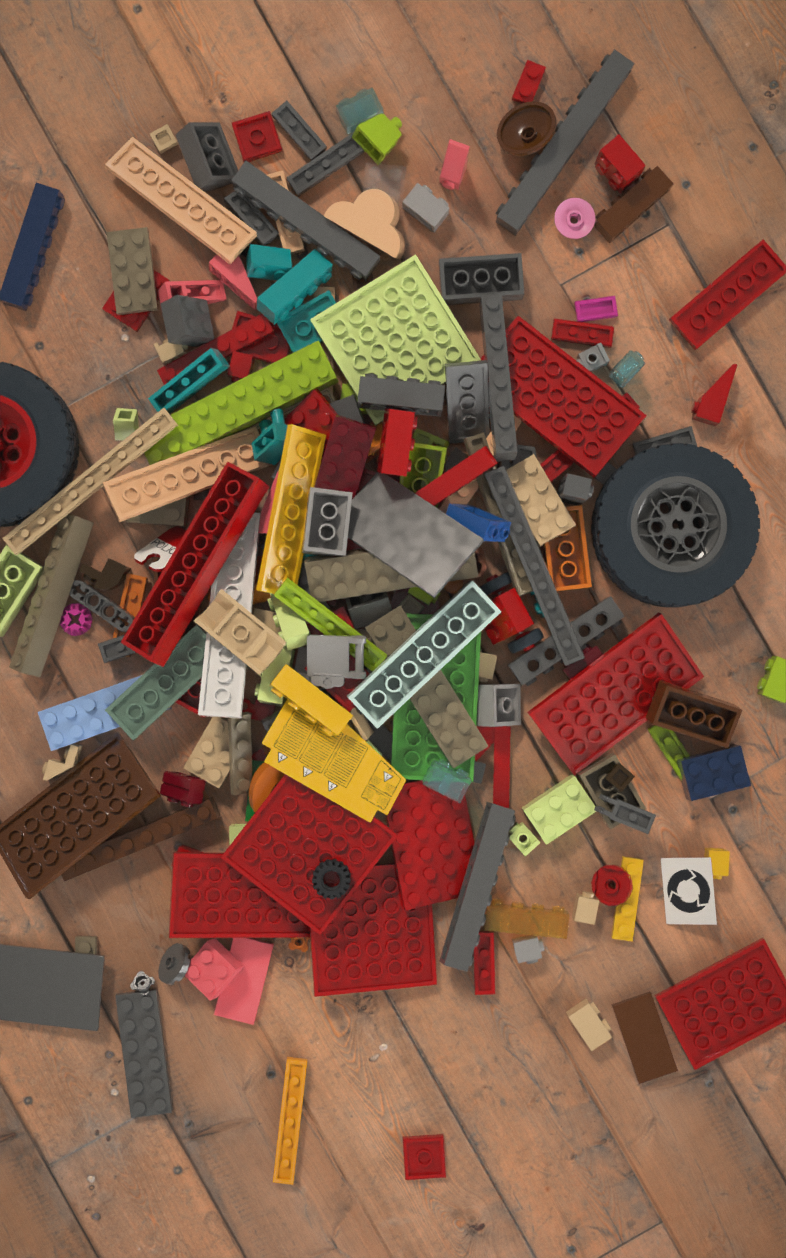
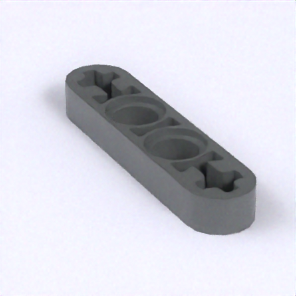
M80 580L73 582L69 593L72 598L118 630L127 632L135 618L131 613L86 582ZM80 586V589L87 594L77 593L76 587ZM93 595H97L99 598L96 606H92L90 603ZM109 606H113L115 610L112 617L106 615V609ZM118 618L128 619L129 626H124L125 623L118 620Z

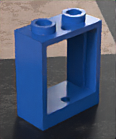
M449 503L446 512L448 516L483 538L484 541L505 542L510 533V521L473 505Z

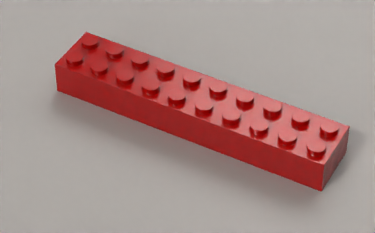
M227 461L120 643L147 660L164 667L269 489V485L260 478Z

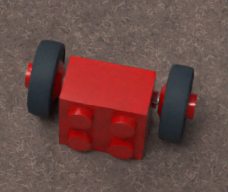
M506 572L500 576L496 573L487 578V583L479 588L486 596L496 594L497 597L491 599V601L501 611L484 628L492 644L494 645L517 634L518 636H516L515 640L507 644L512 654L521 650L525 652L535 647L534 643L544 637L540 628L525 631L524 629L534 623L515 587L505 593L502 591L506 585L512 582L509 573Z

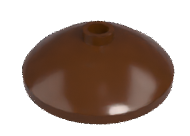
M537 101L522 103L512 108L498 125L497 140L500 147L506 153L514 156H526L539 151L547 145L555 133L557 126L556 116L547 104Z

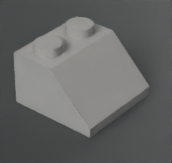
M520 684L478 685L476 726L521 725Z

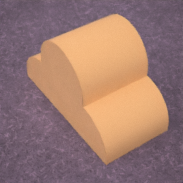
M369 189L362 192L354 204L340 201L327 209L324 217L394 258L401 260L405 251V240L401 232L395 228L400 212L398 204L393 197L382 190Z

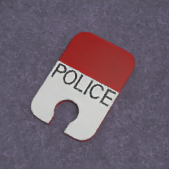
M179 527L167 530L134 555L135 561L143 565L149 558L159 557L158 561L149 565V569L154 572H162L186 530Z

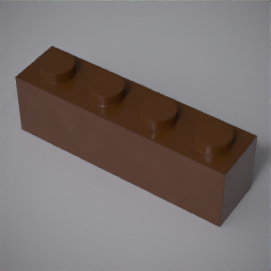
M658 166L653 170L649 168L641 176L642 180L637 184L633 182L626 189L627 193L623 197L617 196L611 202L612 206L607 211L603 209L596 215L595 218L597 220L594 227L609 244L671 190L674 183Z

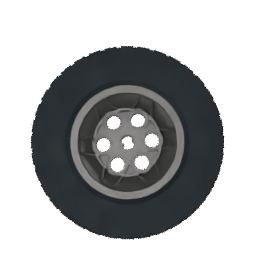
M663 444L646 449L633 456L608 478L599 492L594 505L591 534L595 554L601 563L602 569L624 593L626 592L632 598L649 605L684 607L700 604L721 595L745 573V569L750 565L757 549L756 543H758L760 532H758V529H760V518H758V515L760 513L758 504H755L756 497L754 492L750 490V484L747 479L742 477L744 475L739 469L734 468V464L728 459H723L722 455L714 451L711 452L710 449L701 446L697 447V445ZM682 501L688 503V512H684L681 509L680 504ZM661 503L668 506L669 511L667 514H663L660 511ZM694 518H698L701 521L700 529L693 526ZM653 522L660 525L659 533L652 531L651 524ZM672 523H677L678 528L674 529ZM686 537H690L693 541L691 548L686 547L684 544ZM665 539H669L672 542L671 550L664 548L663 542Z

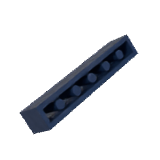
M37 182L35 184L0 291V301L5 305L27 311L28 306H31L33 302L32 293L40 279L38 274L40 268H43L45 265V253L52 243L51 234L58 225L57 216L65 203L64 196L59 189Z

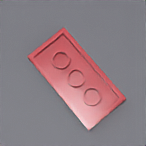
M233 938L230 953L244 967L219 995L214 1015L254 1025L274 943L254 938Z

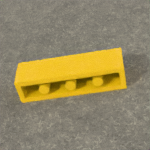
M287 664L284 665L269 685L272 687V693L279 698L284 696L288 699L289 702L287 704L296 711L301 709L305 712L304 717L313 724L318 722L322 725L321 730L330 737L332 735L338 736L353 716Z

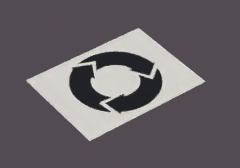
M711 857L661 858L666 924L717 925Z

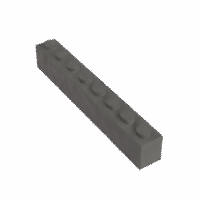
M245 161L231 180L234 187L233 190L242 197L244 195L247 196L255 207L259 209L262 207L267 210V214L276 221L277 219L281 220L286 229L290 232L296 231L301 235L300 238L307 244L313 243L316 245L317 250L324 256L330 255L339 267L344 268L345 266L351 270L350 274L356 279L360 280L362 278L367 281L380 263V256L249 162Z
M502 294L481 295L479 307L484 359L488 363L489 411L494 458L496 461L515 460L517 442Z
M489 802L486 803L439 960L445 966L467 972L468 968L473 964V951L479 944L480 927L485 923V910L492 900L491 890L498 880L496 873L498 867L503 863L504 855L502 853L504 846L506 847L509 843L510 835L508 833L510 826L512 827L515 822V810Z

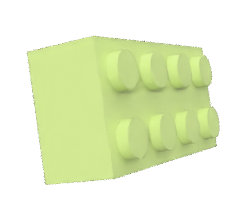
M8 545L4 547L0 554V637H4L37 585L44 566L22 552L19 555H15Z

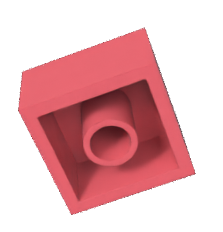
M216 938L207 941L190 960L185 977L211 1001L219 997L244 965Z

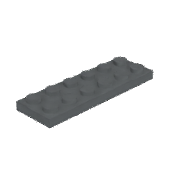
M157 988L149 989V993L145 996L141 995L139 991L118 993L115 997L131 1118L172 1113L173 1107Z

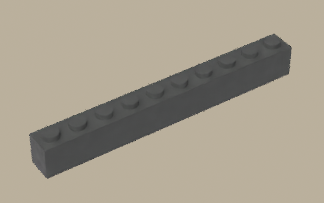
M615 49L611 55L607 54L600 64L602 68L599 72L594 71L589 79L590 85L588 88L583 87L577 96L579 100L576 105L571 104L565 114L567 117L564 122L559 121L556 126L555 135L543 147V152L540 155L538 153L531 161L533 166L529 171L525 170L519 179L521 182L519 186L511 189L507 196L509 198L505 205L502 203L495 213L498 215L496 223L515 236L631 73L634 62Z

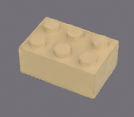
M212 717L184 766V769L217 788L223 786L230 773L228 719L225 717Z

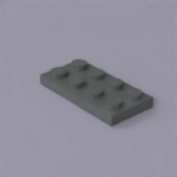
M487 360L445 364L449 444L464 442L463 439L484 433L487 438L490 434Z

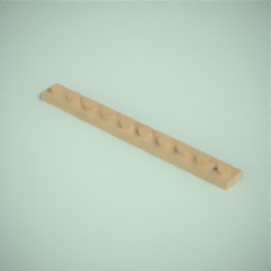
M165 408L161 409L2 539L15 555H19L103 487V482L114 478L177 427L178 424Z

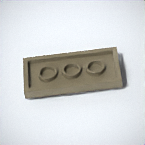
M148 228L106 232L117 315L158 310Z

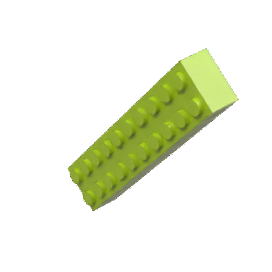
M319 340L171 414L178 426L144 453L149 465L234 435L270 417L272 410H284L304 400L314 389L322 391L338 383L339 380Z

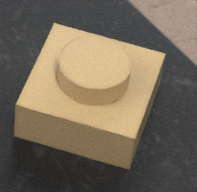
M168 124L150 133L160 154L178 145Z

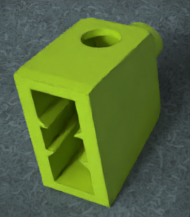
M381 113L359 124L352 138L379 165L400 139L402 134L399 129L402 127V122L397 117L389 120L385 114Z

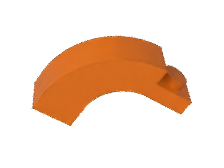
M265 762L253 775L249 787V802L254 812L259 809L271 793L273 787L285 775Z

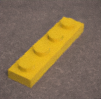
M622 856L621 867L629 873L633 889L631 896L626 902L615 906L612 939L633 942L643 859Z

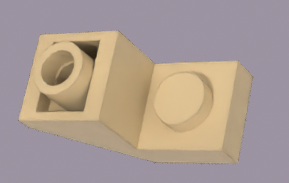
M70 744V747H67L64 753L66 761L53 758L45 762L42 774H44L43 780H50L73 768L78 763L83 745Z

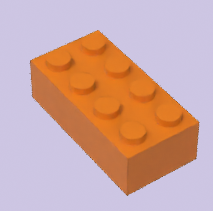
M582 505L566 507L576 526L542 545L544 561L557 592L592 587Z

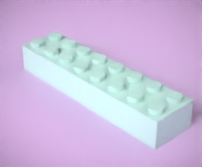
M469 581L349 693L347 697L378 729L497 617L501 611L474 581Z

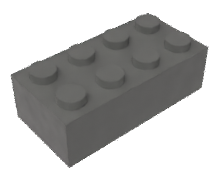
M522 253L439 259L440 294L447 305L480 303L481 295L502 294V301L523 299Z
M365 374V377L360 376L358 408L384 411V409L415 412L418 415L441 417L445 385H441L440 381L429 380L428 383H420V380L415 378H407V381H401L396 376H386V379L378 378L376 374Z

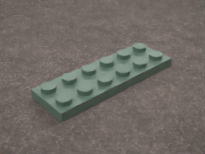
M199 625L193 627L178 641L164 667L154 664L105 709L133 741L202 678L206 633Z

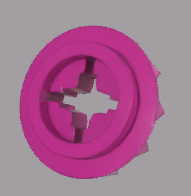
M73 603L64 608L59 624L63 631L70 635H83L92 625V614L84 605ZM79 614L80 617L78 620L80 621V624H71V621L73 620L71 618V615L77 616Z

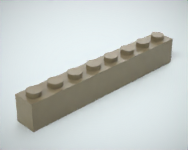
M68 514L58 522L55 536L51 542V548L45 559V565L38 580L35 594L32 597L28 614L25 617L24 626L18 637L15 652L11 657L9 668L20 673L41 677L94 522Z

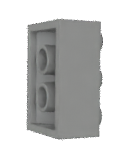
M310 487L302 553L321 556H346L353 492Z

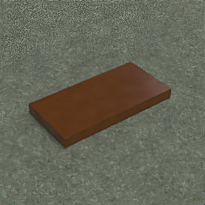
M649 991L612 1004L638 1083L641 1084L678 1071L651 992Z

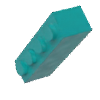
M314 249L257 298V310L273 324L279 320H284L288 316L289 311L294 307L298 308L304 298L308 295H313L318 286L330 280L333 264Z
M210 348L148 399L157 412L165 408L171 414L229 368L230 365L218 349Z

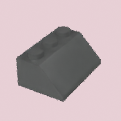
M189 122L176 134V138L194 184L202 191H214L232 184L231 180L238 172V168L220 122Z

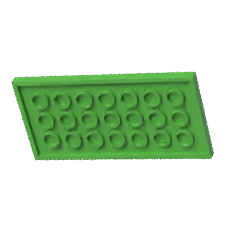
M406 613L416 630L433 615ZM481 632L441 668V671L475 725L477 721ZM407 700L393 716L391 766L405 779L473 782L475 755L453 768L411 700Z

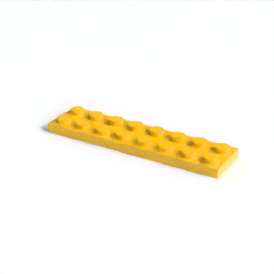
M293 424L287 426L256 588L257 591L275 594L287 577L298 585L304 554L302 553L308 493L310 487L315 488L314 485L324 449L325 434Z

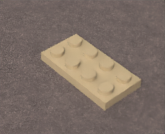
M534 454L507 469V473L539 547L576 526Z

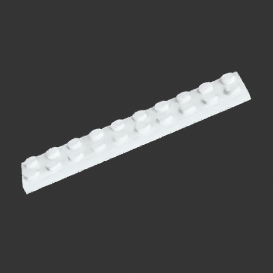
M260 513L253 514L211 585L210 604L222 589L252 613L260 534L258 533ZM206 633L198 715L242 718L247 665L209 633Z

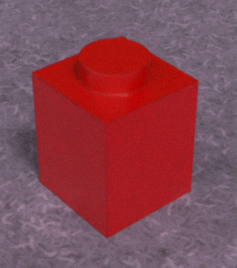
M233 351L227 373L232 382L235 383L252 374L255 362L254 356Z

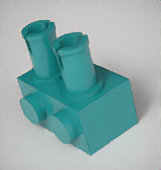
M274 409L270 412L272 421L266 419L259 423L261 434L251 443L254 461L276 465L281 460L288 426L285 424L282 409Z

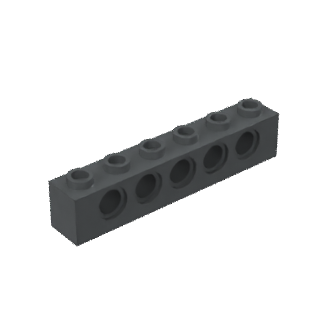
M609 596L570 623L583 650L588 646L586 642L592 638L595 641L605 635L604 630L609 627L614 629L622 623L620 619L625 616L613 598ZM598 614H602L605 617V623L602 626L596 623V616ZM582 625L586 626L589 630L586 637H582L579 634V628ZM551 635L507 666L520 685L526 684L529 686L537 681V675L549 673L554 669L553 665L558 661L562 664L563 659ZM548 648L553 649L555 652L552 660L546 659L544 655ZM532 659L538 663V668L535 671H530L527 667L528 662Z

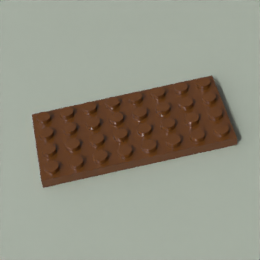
M117 732L0 824V854L25 898L31 899L161 797V795L122 735Z

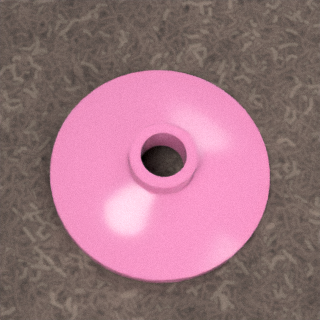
M567 199L558 206L555 212V226L567 238L579 239L585 237L594 227L595 212L592 206L583 199ZM571 218H576V219H577V223H576V224L571 223L570 219H571Z

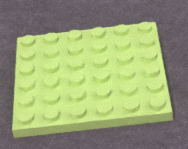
M416 254L310 319L357 397L360 376L365 377V374H376L378 378L386 379V376H396L401 381H407V378L419 379L420 383H428L429 380L440 381L441 385L446 383L445 364L481 361ZM365 409L375 426L383 422L384 411Z

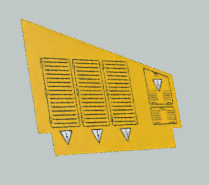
M287 699L262 741L263 745L271 749L264 762L368 822L372 821L377 810L388 815L406 779L348 724H346L338 736L332 735L330 737L321 730L322 725L318 722L313 724L304 717L305 712L301 709L296 711L287 704L289 700Z

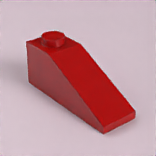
M737 364L731 365L698 401H694L691 413H693L692 420L712 426H717L720 423Z

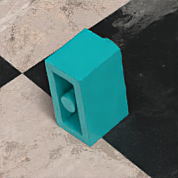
M250 244L246 257L247 277L278 281L292 269L291 250Z

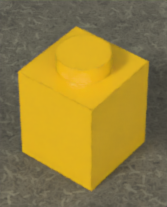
M705 848L704 858L711 857L713 879H722V876H729L730 851L722 848Z

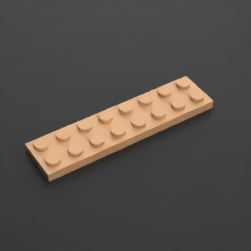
M134 137L105 164L107 170L229 264L257 237L255 230Z
M257 428L247 429L103 482V487L119 522L212 488L227 461L249 473L272 465L254 461L251 443L260 435Z

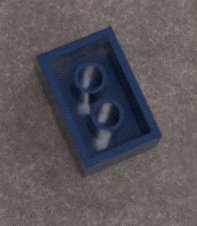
M734 744L728 746V748L722 747L677 760L687 800L694 801L751 786L740 745Z

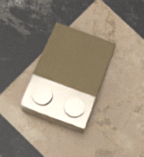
M190 496L127 519L126 523L187 528Z

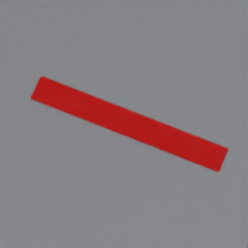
M511 726L494 727L493 804L509 808Z

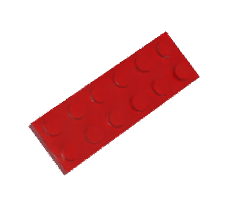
M762 239L673 315L669 321L693 349L697 350L785 275L786 265L765 240Z

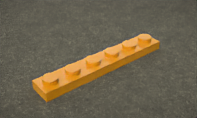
M287 1057L273 1183L291 1185L294 1183L308 1059Z

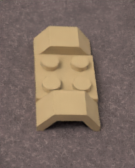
M222 589L209 607L194 620L196 624L258 675L269 667L287 643Z

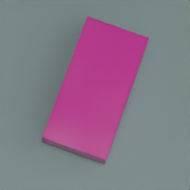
M615 296L574 302L577 322L595 321L618 316Z

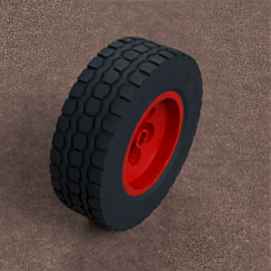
M1 362L0 462L2 468L0 470V527H9L21 524L68 486L69 482H72L75 476L74 470L77 469L78 465L77 457H79L80 447L78 446L79 436L75 420L62 397L32 372L17 365ZM14 431H18V438L11 440V434ZM18 451L19 458L13 461L11 456L13 452Z

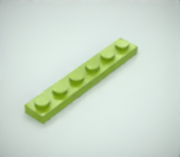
M288 577L274 594L276 598L324 635H361ZM366 638V644H364V665L373 672L386 659L387 654ZM349 643V654L355 658V644Z

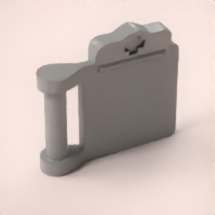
M308 635L307 675L312 677V684L330 689L343 686L345 678L366 679V671H364V644H366V636ZM349 643L355 644V671H349Z

